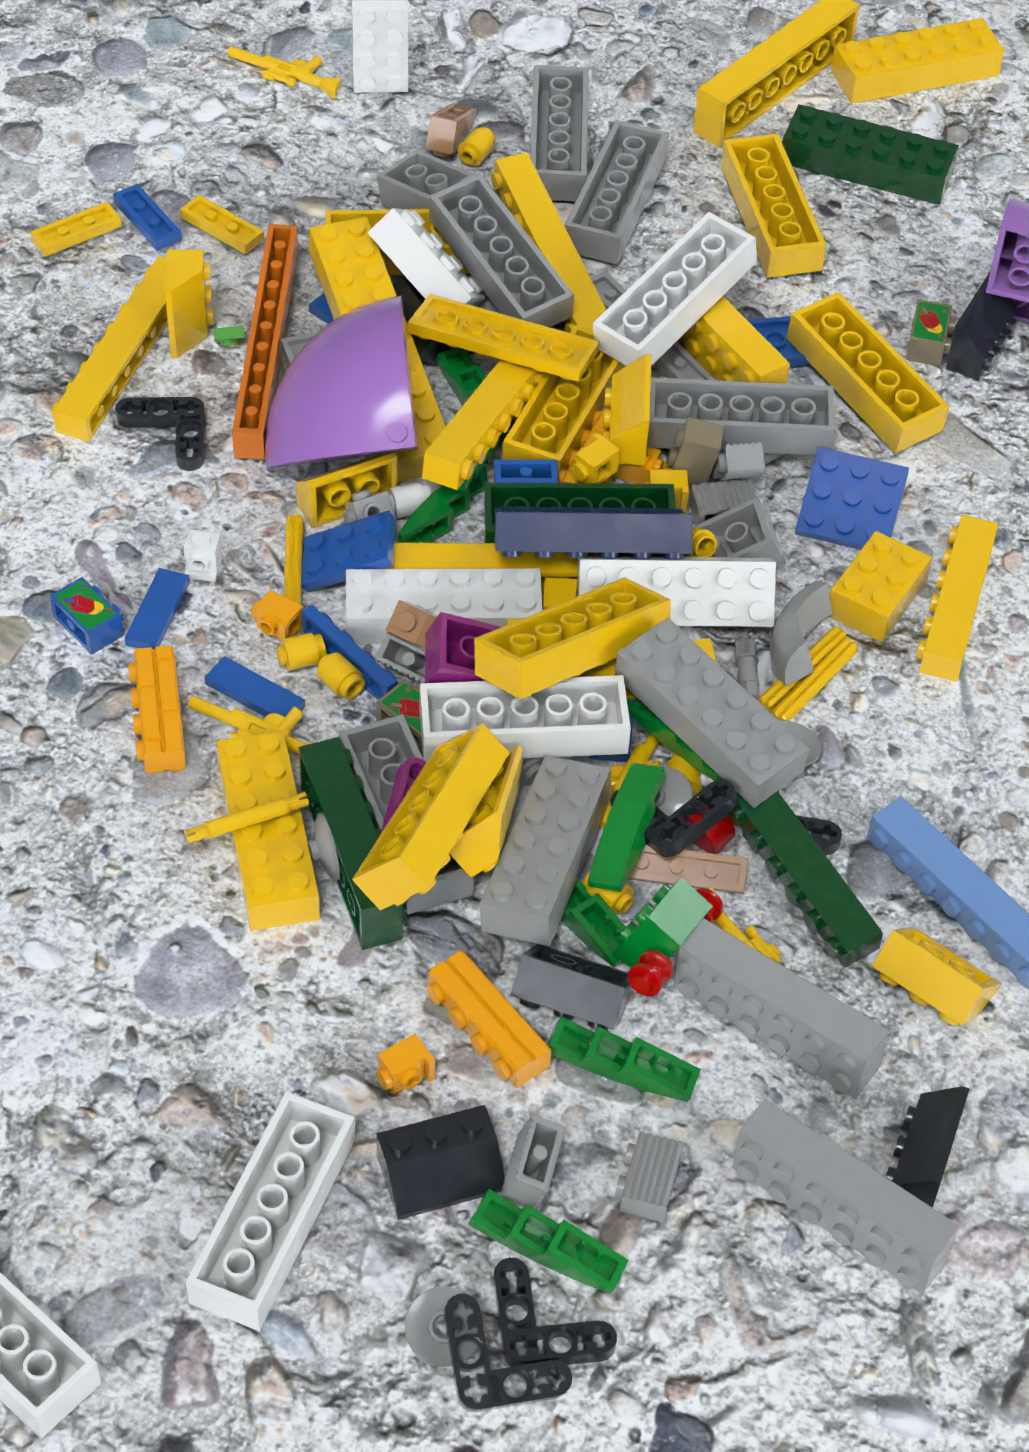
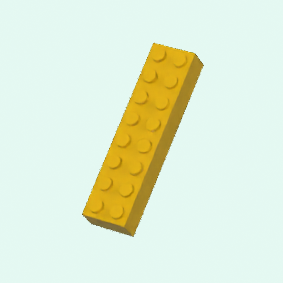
M819 0L818 3L803 11L800 16L788 22L779 31L771 34L761 44L754 46L747 54L736 59L726 69L718 72L715 77L700 85L696 93L697 103L693 132L720 147L723 145L724 140L731 139L830 66L833 60L835 45L854 41L860 4L852 0Z

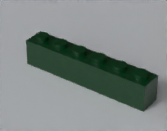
M778 791L755 808L737 793L738 804L728 814L731 821L736 826L740 825L752 850L760 852L765 859L767 870L771 876L779 878L785 886V893L789 901L793 905L798 904L804 912V918L808 927L813 932L817 931L820 934L830 957L834 960L838 959L841 965L846 968L878 950L883 932Z

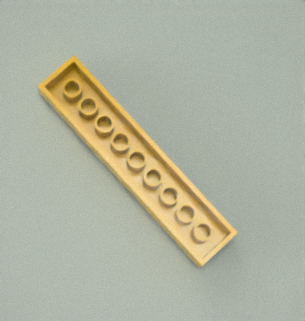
M367 217L310 227L309 252L334 320L362 305L396 296L378 245L368 234L371 226ZM405 317L418 450L395 452L397 455V482L422 477L425 451L446 427L410 333H407Z

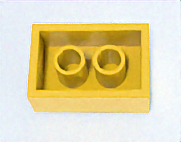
M875 531L831 589L829 598L833 614L829 617L883 643L927 583L932 557Z

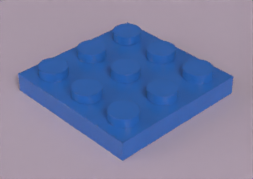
M818 446L796 524L795 535L858 550L864 547L875 531L892 537L909 467Z

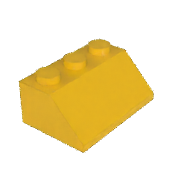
M167 250L165 297L171 358H178L208 337V325H214L213 307H208V303H212V285H206V281L211 279L210 262H204V250Z
M645 354L613 374L612 387H605L604 406H610V409H604L603 428H609V431H603V437L620 448L619 464L645 465L650 420L652 355Z
M395 452L379 454L297 481V505L310 527L315 528L344 518L343 511L346 510L344 503L353 500L352 494L370 489L372 494L378 491H388L389 488L396 487L397 455Z
M914 926L893 930L872 967L880 971L879 977L892 986H903L910 991L909 997L923 1006L930 1004L940 1011L939 1017L954 1026L971 1023L1002 985L1001 982Z

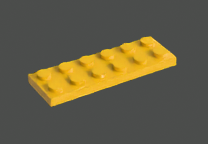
M433 294L427 296L407 325V333L417 335L421 339H431L445 343L450 347L463 348L481 356H491L509 364H519L532 368L537 372H547L560 376L565 380H575L578 382L598 353L600 342Z

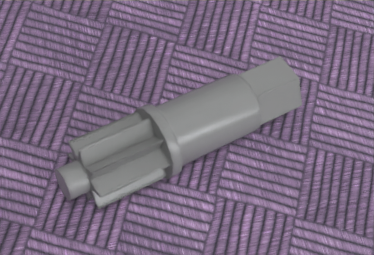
M744 633L740 635V640H735V663L738 668L739 684L759 701L758 657L756 656L755 639H750L749 634Z

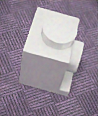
M189 529L183 547L185 560L184 574L189 575L190 579L216 582L222 562L221 534Z

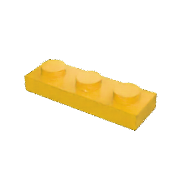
M201 195L196 196L180 208V218L245 255L264 240L263 230Z
M104 202L30 231L32 242L46 257L122 227L121 217L108 202Z

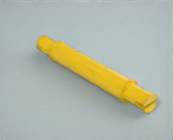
M305 792L288 798L282 796V798L207 822L204 821L203 825L185 829L184 834L188 844L205 838L210 840L214 837L279 816L289 815L290 811L309 806V801L306 798Z

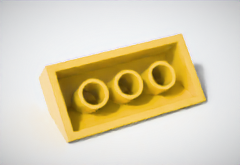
M520 744L508 751L509 755L502 765L504 767L503 772L493 780L489 787L491 792L476 808L478 811L476 817L464 828V837L449 853L470 877H473L482 870L484 872L490 871L500 860L499 855L502 846L505 844V835L511 825L510 819L516 809L515 803L520 789L523 748Z

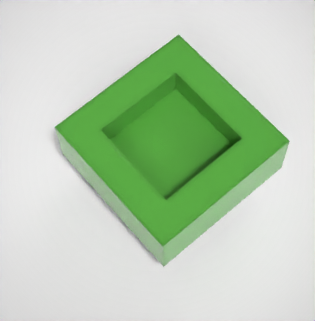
M244 326L213 329L214 341H221V346L239 345L238 339L245 338Z

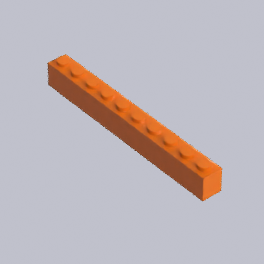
M268 225L232 430L234 458L265 460L266 428L270 408L276 394L283 352L280 339L285 338L299 254L298 226Z

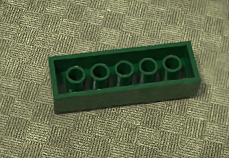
M798 104L782 140L792 167L937 205L941 204L954 172L959 145L945 140H937L917 133H910Z
M484 482V543H494V506L675 509L674 484ZM651 553V556H664L661 553Z
M339 737L300 746L301 791L307 795L306 798L309 801L308 809L314 825L317 814L322 812L330 827L340 868V879L336 883L362 950L402 940L403 925L407 924V916L403 904L399 906L393 904L379 910L352 880L381 835L382 830L380 828L375 829L373 825L375 821L373 808L370 801L364 802L363 783L360 776H354L352 772L354 764L350 750L343 749Z

